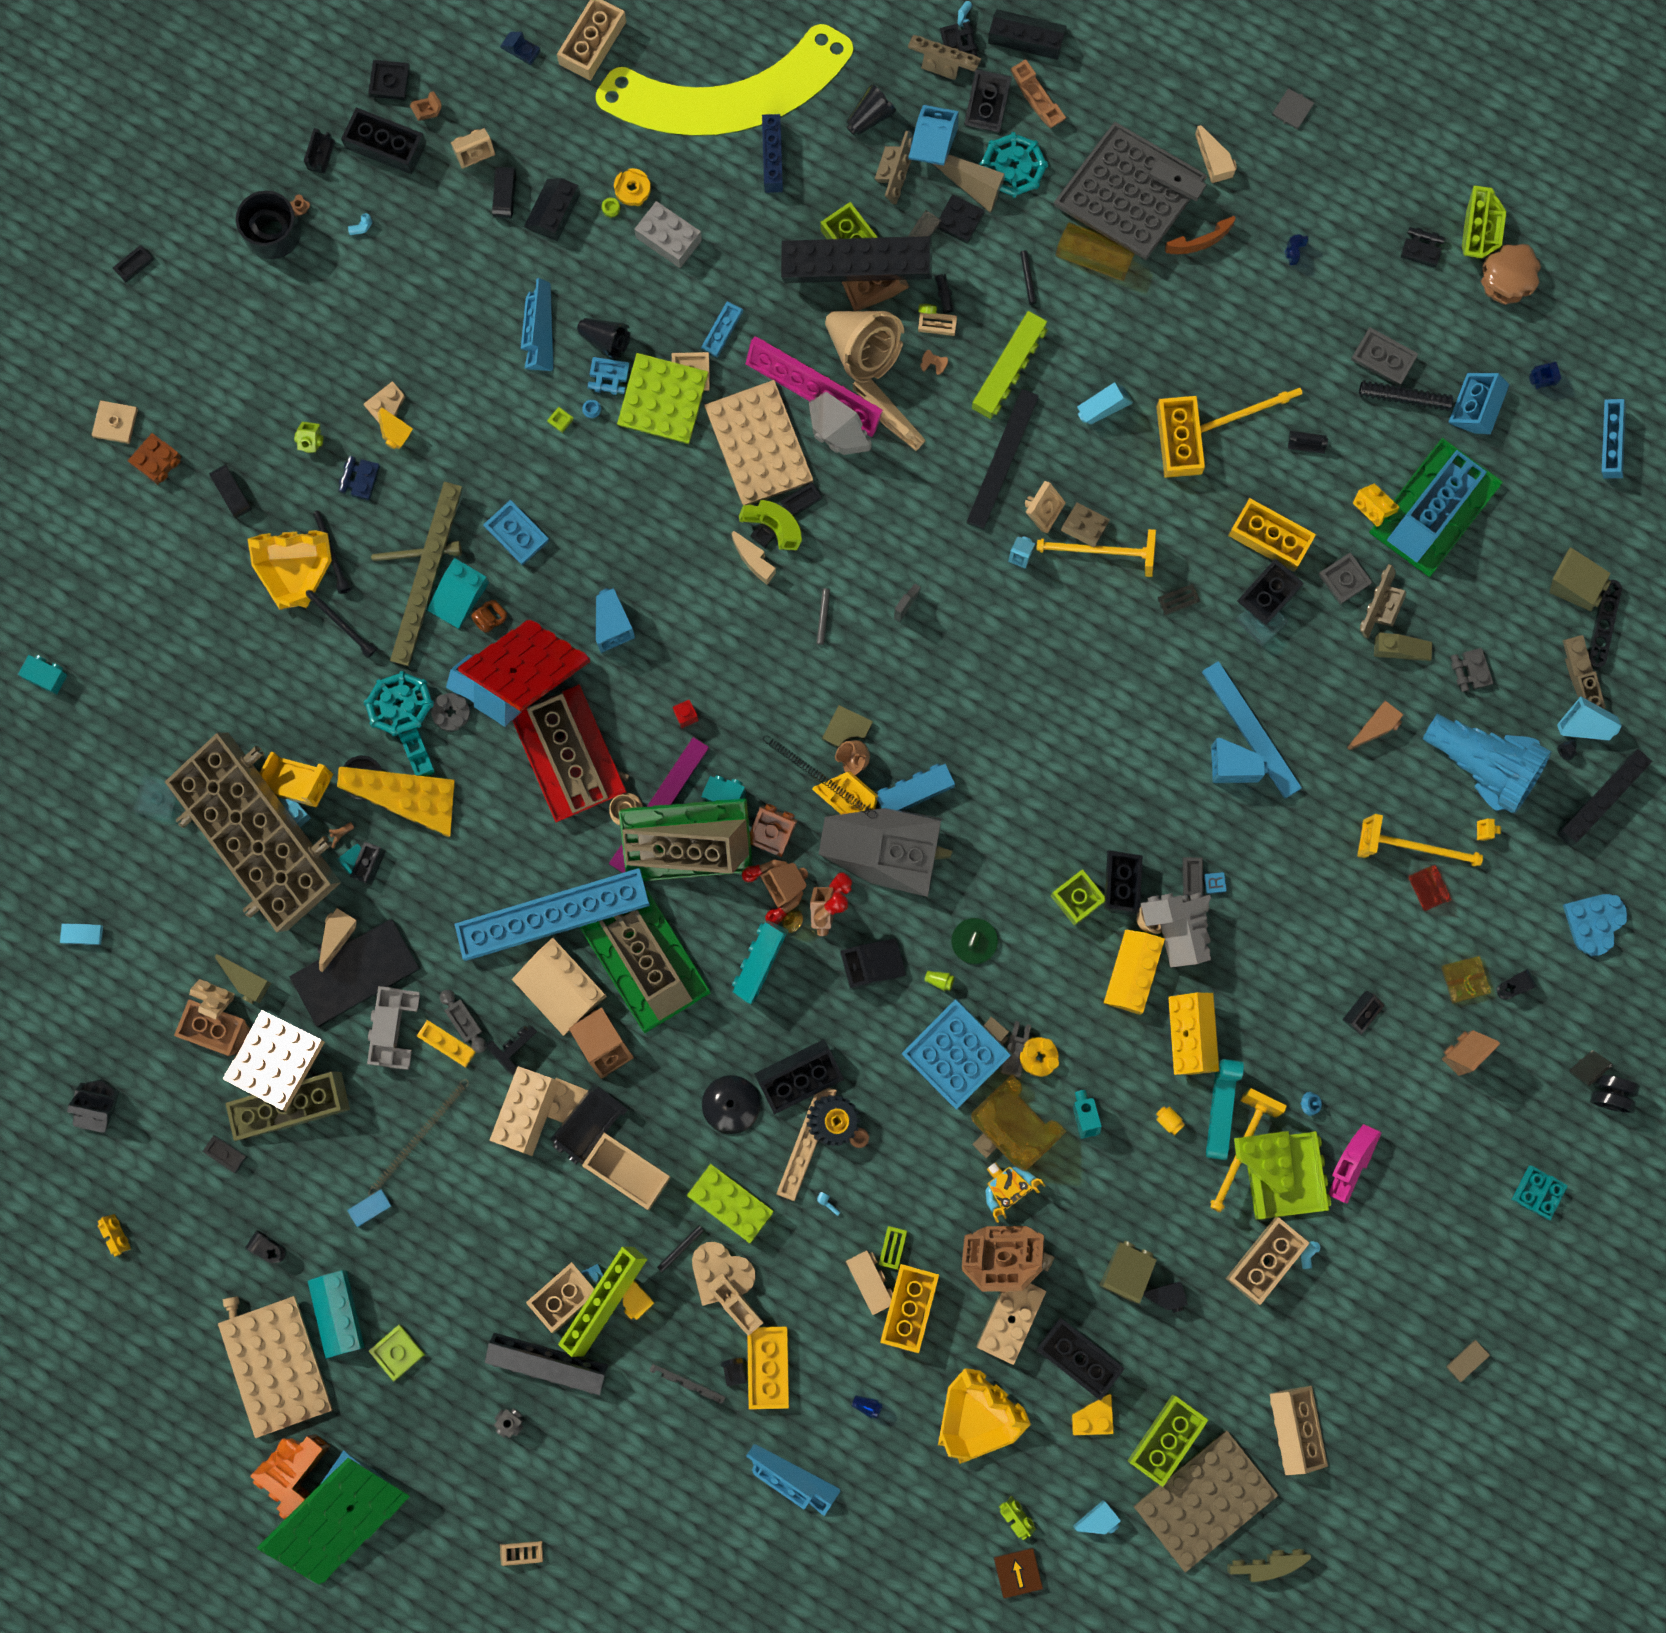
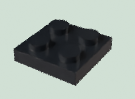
M373 60L368 91L369 97L406 100L410 72L409 63Z
M952 194L935 228L968 244L985 210Z

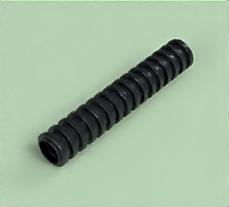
M1366 380L1361 382L1359 388L1360 397L1365 395L1366 398L1371 396L1372 399L1377 397L1378 400L1382 398L1384 401L1388 399L1390 402L1394 400L1396 403L1400 401L1402 404L1406 402L1408 405L1411 403V405L1429 406V408L1446 409V411L1451 410L1453 404V395L1451 394L1447 396V394L1441 395L1439 392L1435 394V392L1418 391V389L1412 390V388L1406 389V387L1389 386V384L1383 385V383L1377 384V382L1373 384L1371 381L1367 383Z

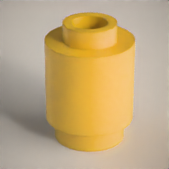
M1163 1106L1156 1113L1158 1116L1156 1120L1173 1135L1185 1125L1182 1122L1183 1119L1170 1106L1168 1108Z

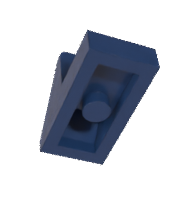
M509 32L500 46L501 49L529 65H532L540 53V48L525 40L522 32Z

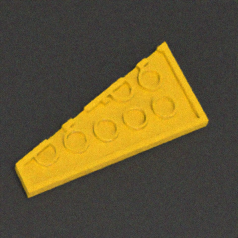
M339 767L337 787L358 797L361 796L376 805L383 806L387 810L413 822H418L431 830L438 831L446 837H450L454 780Z

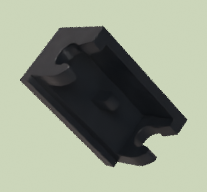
M313 129L304 158V163L308 170L326 173L335 144V139L332 138L329 132H326V135H324L319 129Z

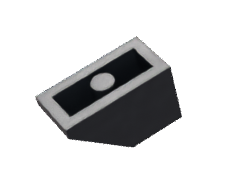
M1180 1281L1146 1290L1143 1294L1144 1298L1165 1310H1172V1313L1183 1311V1306L1188 1305Z

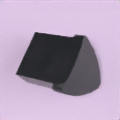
M733 1358L721 1362L727 1387L747 1383L743 1366L744 1358Z

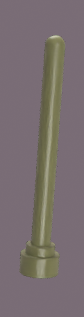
M453 541L451 544H448L443 554L449 553L453 557L461 556L460 541ZM423 549L376 553L371 555V559L373 561L419 557L422 556Z

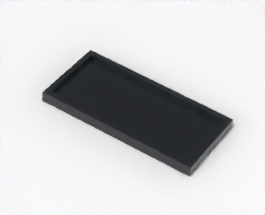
M390 919L342 946L323 972L319 970V960L289 977L316 1027H320L378 993V986L390 987L420 970L394 921Z

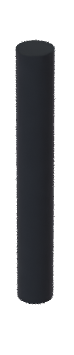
M1024 250L1020 254L1029 305L1036 304L1028 251Z
M698 1225L657 1268L663 1273L702 1234L704 1229Z

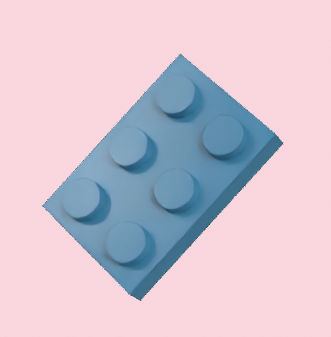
M511 500L483 524L484 528L522 566L550 541Z

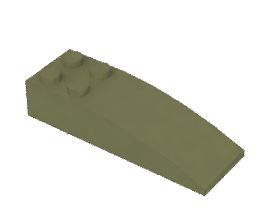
M329 1072L303 1080L286 1112L254 1095L225 1103L234 1141L285 1129L350 1110L342 1072Z

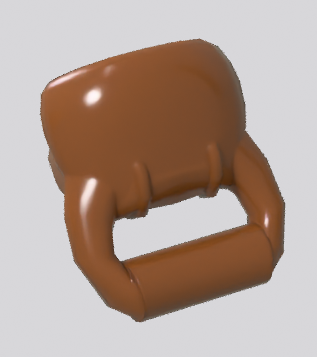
M490 600L474 611L471 617L479 629L487 633L495 626L504 623L507 618V612L496 600ZM491 605L501 619H496L487 607Z

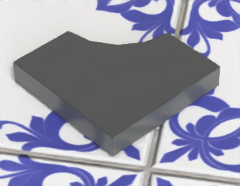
M914 584L908 593L903 595L895 607L894 619L901 622L919 595L921 587L917 584Z

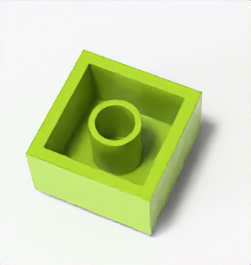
M1083 869L1051 894V898L1074 926L1105 902V896Z

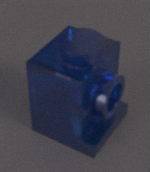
M1557 362L1535 366L1529 375L1530 383L1532 385L1535 384L1536 389L1551 385L1556 386L1562 379Z

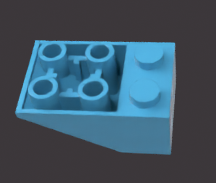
M923 105L917 120L908 159L944 166L958 130L959 111Z

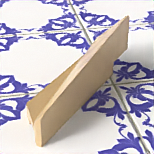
M869 379L870 383L855 381L853 383V391L883 410L880 422L917 451L925 442L922 435L872 379Z

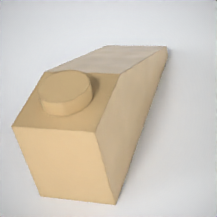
M1201 125L1197 126L1195 136L1211 183L1233 178L1234 172L1237 169L1235 160L1231 158L1230 153Z
M338 908L334 913H329L325 919L326 924L319 960V970L321 972L325 970L356 929V920Z

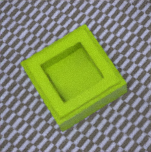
M558 407L547 422L563 433L574 418Z

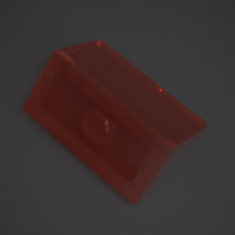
M1436 865L1427 867L1408 877L1424 911L1452 900Z

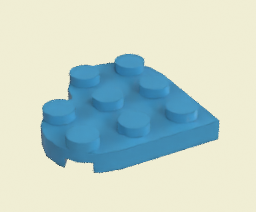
M1602 894L1563 905L1574 943L1579 950L1589 956H1600L1608 952L1614 946V931L1620 929L1627 921L1626 907L1617 895Z

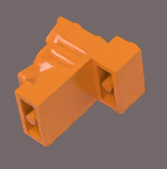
M317 1434L307 1436L303 1442L296 1441L293 1438L282 1439L276 1451L270 1455L267 1461L262 1462L250 1476L254 1479L253 1483L258 1488H265L270 1492L268 1494L270 1498L276 1502L281 1501L276 1509L284 1520L310 1495L301 1484L330 1448V1445Z

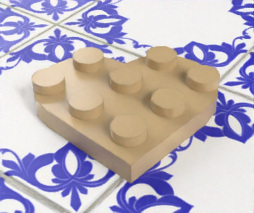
M706 1242L694 1251L692 1265L702 1306L718 1302L709 1291L708 1284L722 1273L732 1282L741 1295L747 1293L753 1287L756 1279L755 1269L746 1258L740 1256L731 1257L728 1249L717 1242Z

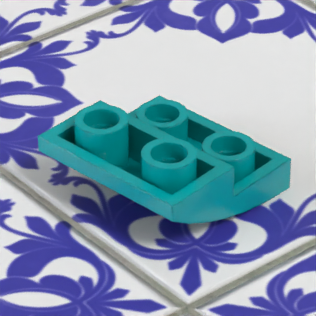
M1529 1165L1511 1200L1539 1216L1551 1220L1568 1185Z

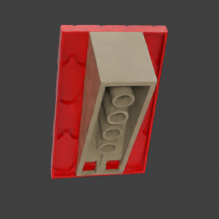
M580 684L528 706L512 720L555 822H559L626 793ZM562 732L564 736L563 738H557L556 734Z

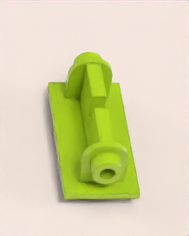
M1013 1496L1007 1502L999 1505L1000 1513L1007 1522L1015 1520V1523L1010 1527L1018 1538L1021 1537L1024 1540L1036 1530L1034 1522L1025 1515L1021 1504Z

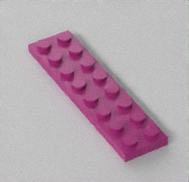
M756 336L751 340L746 365L808 401L814 400L824 392H828L857 412L863 424L861 427L862 431L866 430L867 435L873 437L883 412L882 409L804 365L797 359L771 346L764 340Z

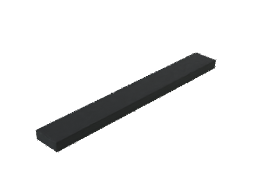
M1021 389L969 514L967 524L984 530L1039 395Z

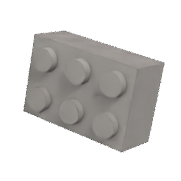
M657 201L634 229L636 239L679 268L683 266L702 241L701 231Z

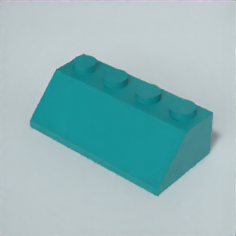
M768 920L764 924H760L757 930L759 936L756 941H752L748 949L751 952L749 958H744L740 966L743 969L741 975H737L732 983V986H734L733 993L749 1004H752L757 999L789 930Z
M347 1270L337 1271L308 1280L325 1358L365 1348Z

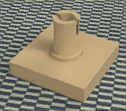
M1044 481L1034 498L1032 496L1027 497L1028 500H1025V507L1028 508L1026 511L1027 515L1040 531L1048 533L1066 502L1051 483Z

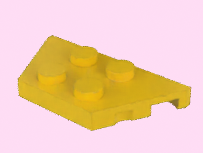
M850 771L830 779L832 782L829 786L821 783L812 788L840 814L865 811L867 806H869L867 810L870 808L871 810L876 809L878 795ZM839 786H840V789L837 791V793H839L840 790L843 788V790H842V792L840 793V795H842V793L844 792V790H846V792L843 794V797H845V798H842V796H839V794H836V792H834V791L837 790V788H838ZM854 796V799L851 801V803H853L854 800L857 798L854 805L857 804V807H859L861 802H863V804L860 806V808H856V806H853V804H850V802L848 801H850L851 798Z

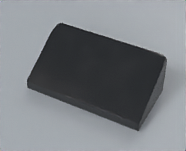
M364 841L350 877L371 886L386 850Z
M1365 991L1345 1015L1343 1021L1362 1035L1385 1005L1374 993Z

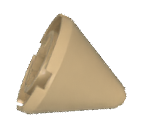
M834 311L826 317V328L846 373L852 379L859 383H870L869 379L873 377L879 379L893 366L903 346L900 337L901 333H904V327L898 317L886 311Z

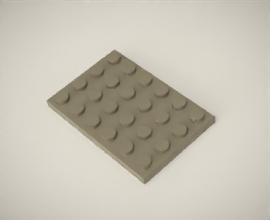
M1225 1430L1175 1471L1164 1487L1158 1485L1133 1507L1182 1570L1187 1572L1278 1495L1229 1432Z

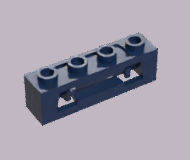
M780 114L762 115L765 193L783 192Z

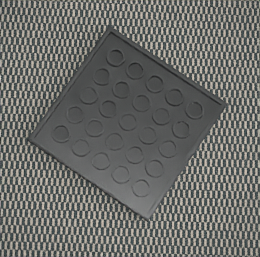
M1114 122L1054 201L1053 206L1147 260L1191 200V198L1148 177L1157 160L1159 159L1203 183L1207 175Z

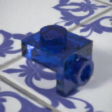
M1297 234L1289 238L1287 248H1285V257L1289 259V265H1297L1300 258L1299 247L1306 246L1309 240L1308 236Z

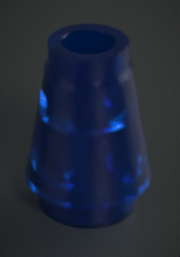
M857 1395L852 1402V1407L870 1419H877L883 1406L882 1403H879V1400L859 1397Z

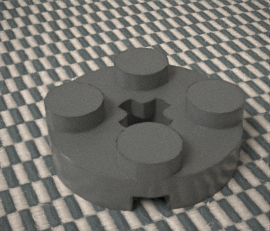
M447 693L437 697L431 714L438 727L444 731L454 732L468 723L470 707L460 695ZM453 708L456 713L448 717L446 711Z

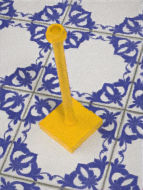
M1148 529L1147 547H1143V549L1044 542V539L1041 538V540H1037V551L1043 553L1044 550L1141 556L1142 559H1146L1145 577H1152L1156 530Z
M1374 814L1363 819L1357 857L1366 858L1377 853L1378 843L1381 842L1468 861L1475 867L1482 864L1483 855L1479 854V852H1475L1472 855L1381 835L1383 815Z
M1250 1088L1243 1094L1240 1101L1254 1107L1256 1111L1244 1137L1254 1135L1263 1113L1277 1118L1284 1113L1287 1106ZM1236 1155L1216 1199L1210 1202V1208L1217 1212H1221L1225 1208L1223 1201L1241 1164Z

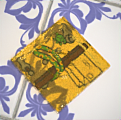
M1480 956L1441 966L1452 1004L1491 993Z

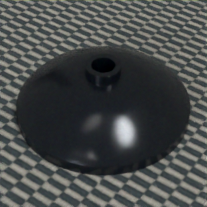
M735 1075L720 1077L713 1081L704 1092L702 1098L703 1115L708 1124L721 1133H741L750 1128L759 1115V1094L756 1088L745 1078ZM729 1100L734 1101V1106L731 1108L727 1106Z

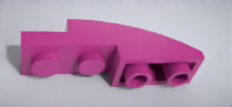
M1364 1124L1357 1131L1343 1152L1332 1174L1335 1179L1328 1193L1331 1197L1348 1204L1363 1168H1367L1382 1132Z

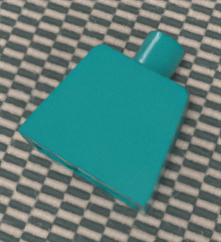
M1086 1090L1075 1092L1076 1102H1074L1073 1111L1080 1139L1100 1135L1102 1126L1094 1098L1088 1099Z

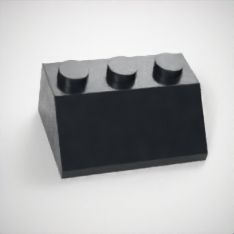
M563 178L547 179L524 228L558 242L579 199V186Z
M1107 851L1104 909L1122 915L1140 913L1142 855Z

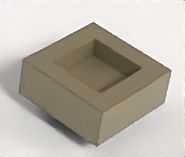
M985 1131L972 1145L987 1158L1000 1144Z

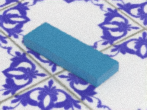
M727 301L701 346V350L709 352L710 355L718 358L739 321L743 309Z

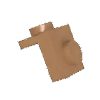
M433 91L429 93L428 98L411 102L410 107L417 120L421 121L437 117L442 105L440 99Z

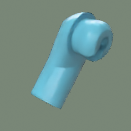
M965 1L958 11L957 23L959 27H963L964 22H970L966 18V15L973 7L970 1Z
M365 213L361 216L359 225L348 226L349 235L366 233L373 222L371 216Z
M1309 1242L1310 1244L1302 1252V1269L1312 1268L1311 1257L1320 1251V1244L1318 1242Z

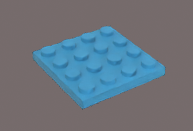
M957 998L901 1053L956 1110L1012 1055Z

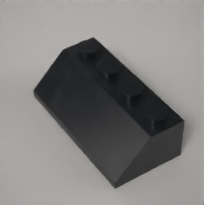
M996 9L989 31L988 43L1058 60L1067 26Z
M824 1039L754 1073L774 1115L844 1080Z

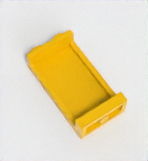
M270 752L259 773L277 797L317 807L334 775L325 765L310 766L281 758L274 752Z

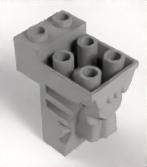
M1173 893L1161 895V898L1159 895L1148 897L1147 902L1141 903L1146 926L1158 924L1161 926L1170 967L1199 964L1211 960L1210 950L1207 947L1211 940L1206 930L1208 927L1206 912L1209 909L1210 895L1202 896V893L1190 895L1189 898L1188 895L1173 896Z

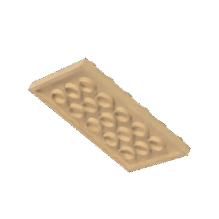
M774 380L704 405L742 505H752L761 500H766L813 483L812 475Z
M296 1296L218 1323L255 1438L333 1410Z

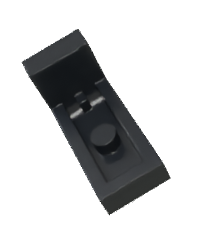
M523 1026L517 1031L518 1036L513 1040L510 1038L502 1045V1050L492 1040H489L484 1046L505 1070L513 1075L517 1068L508 1058L534 1036L537 1031L533 1026Z

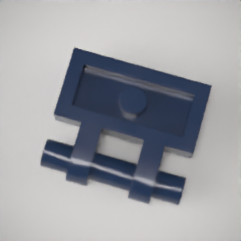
M349 456L348 461L345 462L343 467L345 469L343 477L339 480L340 487L338 492L345 494L347 488H351V496L370 501L380 465L361 459L359 466L354 465L356 458ZM352 472L357 473L354 482L350 481Z

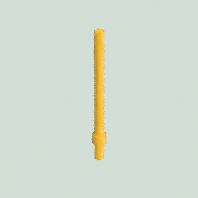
M1297 388L1289 392L1284 391L1274 398L1200 425L1201 433L1276 404L1287 403L1290 401L1289 399L1302 395V390Z

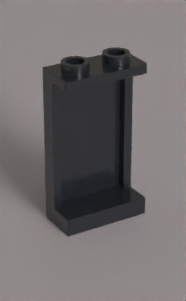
M594 1083L551 1137V1140L554 1142L553 1147L560 1153L563 1151L568 1153V1159L574 1164L581 1163L583 1165L584 1160L602 1135L608 1131L619 1115L622 1114L624 1116L628 1109Z

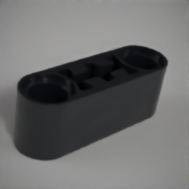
M496 166L492 205L493 218L512 219L516 183L515 167Z
M226 464L209 473L235 519L252 510Z

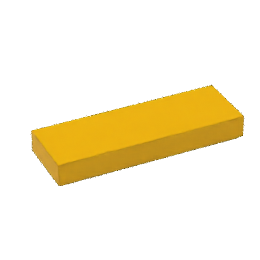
M429 1020L426 1021L417 1035L418 1038L465 1068L476 1053L471 1047Z

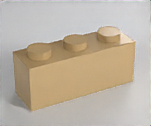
M865 1251L847 1260L846 1263L872 1315L888 1308L893 1293L890 1288L886 1290L883 1284L886 1279L881 1270L877 1271L874 1265L877 1261L873 1253Z

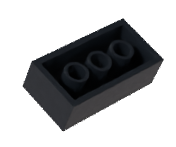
M357 107L341 138L345 149L411 175L426 145L423 133Z
M1062 1318L1057 1319L1035 1348L1036 1351L1100 1401L1125 1369ZM1076 1355L1082 1356L1081 1362L1075 1361Z

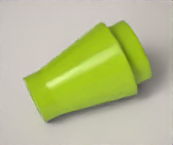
M927 971L925 976V982L943 991H951L955 976H952L951 973Z

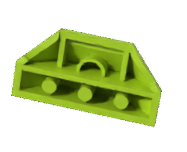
M1475 185L1472 188L1466 210L1462 239L1464 256L1484 258L1502 246L1506 210L1492 188Z

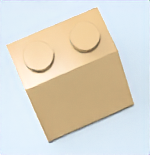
M485 128L474 130L471 134L458 137L451 142L453 151L462 169L495 155L491 139Z

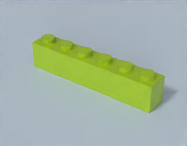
M1027 311L972 402L973 410L989 419L994 414L997 415L1002 407L1000 403L1003 399L1006 400L1011 393L1009 388L1019 380L1020 370L1027 367L1030 361L1028 359L1029 355L1036 352L1039 346L1037 344L1038 340L1045 337L1048 331L1046 320Z
M621 1247L558 1345L571 1357L585 1356L648 1260L635 1247Z

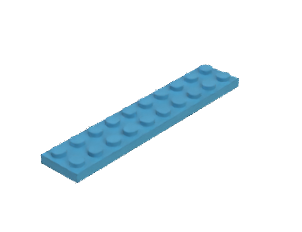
M638 868L455 923L462 958L464 961H468L650 906L641 870Z

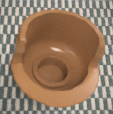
M846 741L837 749L835 760L843 763L845 773L850 771L857 775L869 764L870 752L861 741Z

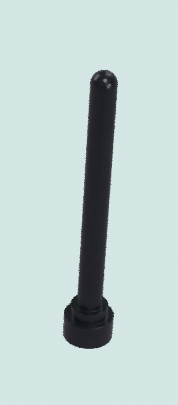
M316 510L314 517L319 531L328 533L321 512ZM328 534L331 564L338 580L336 588L338 594H345L353 588L351 582L344 577Z
M312 590L306 591V596L361 647L362 654L367 659L377 651L378 647L373 642H366Z

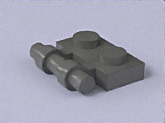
M1482 648L1464 652L1462 654L1463 661H1460L1458 654L1451 656V666L1456 672L1458 678L1456 681L1458 686L1461 687L1462 692L1469 691V683L1472 684L1473 690L1493 684ZM1463 667H1466L1468 677H1465Z

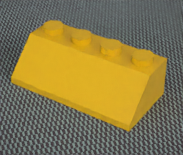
M1125 930L1103 1004L1139 1015L1144 1012L1165 938L1144 932Z
M900 1264L880 1343L919 1353L939 1274Z

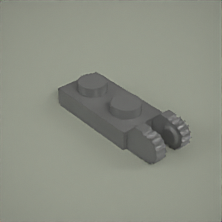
M1018 1021L1014 1023L1012 1035H1010L1007 1050L1012 1055L1003 1063L1001 1074L1016 1078L1021 1076L1023 1067L1020 1062V1053L1023 1051V1045L1028 1041L1031 1025L1027 1024L1024 1030V1037H1016L1020 1027V1022Z

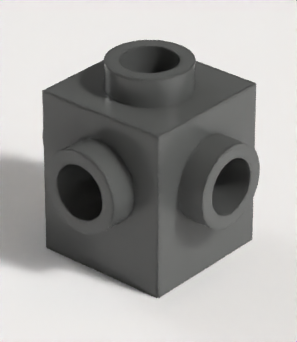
M508 1408L505 1411L501 1410L494 1418L497 1421L494 1426L497 1428L496 1432L500 1436L510 1438L513 1435L517 1436L523 1429L522 1423L525 1420L518 1410ZM505 1420L511 1421L510 1427L504 1425Z

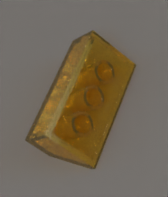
M1069 222L1059 241L1055 256L1124 281L1135 254L1102 234Z

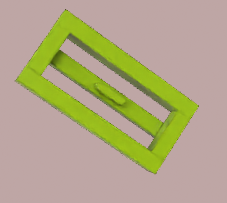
M887 1227L879 1265L898 1270L907 1233L906 1230ZM893 1231L894 1236L890 1248V1253L887 1263H885L883 1261L889 1241L890 1232ZM898 1233H901L896 1262L893 1265L891 1264Z

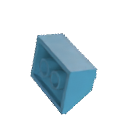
M1467 373L1449 423L1475 434H1491L1509 383L1499 373Z

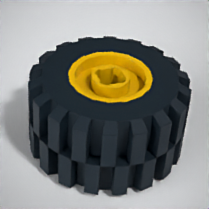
M828 1095V1097L823 1096L820 1097L821 1100L813 1102L815 1106H810L811 1114H807L810 1122L806 1123L807 1127L811 1128L809 1132L811 1135H814V1139L823 1144L840 1146L843 1145L842 1143L850 1142L849 1138L856 1136L854 1131L859 1130V1127L856 1125L860 1123V1118L856 1117V1115H859V1112L854 1110L856 1106L850 1103V1100L840 1096Z

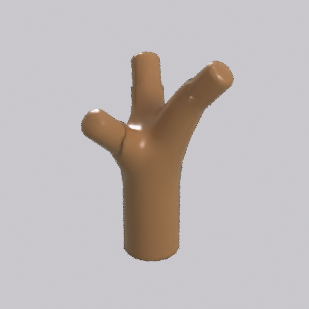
M351 822L339 829L329 830V833H331L330 837H335L332 848L336 847L337 842L343 835L354 829Z

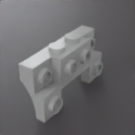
M378 986L375 1010H372L371 1013L373 1027L368 1033V1041H370L368 1065L409 1070L412 1050L397 1048L402 1010L418 1012L420 992Z

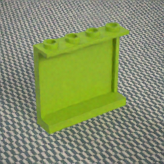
M1317 1131L1289 1135L1295 1191L1274 1193L1269 1188L1270 1186L1254 1175L1247 1166L1255 1220L1329 1210L1328 1206H1331L1330 1195L1326 1194L1325 1186H1328L1326 1174L1323 1175L1322 1167L1325 1166L1323 1155H1320L1319 1147L1322 1146L1320 1135H1317Z

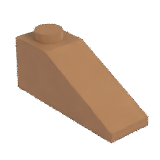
M1384 701L1347 748L1349 750L1389 733L1392 729L1396 730L1402 723L1400 719L1403 714L1387 701Z

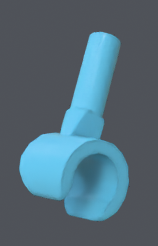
M820 1192L817 1202L826 1206L838 1216L840 1212L832 1204L828 1203L830 1196Z

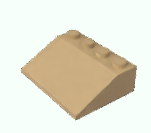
M554 938L548 941L512 979L563 1036L570 1031L569 1028L587 1016L607 997Z

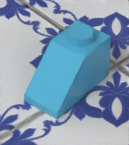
M1017 537L1011 549L1008 562L1026 569L1035 543L1028 537Z
M1102 1500L1074 1524L1073 1527L1078 1532L1107 1534L1109 1532L1112 1534L1119 1528L1118 1523L1121 1520L1108 1504Z

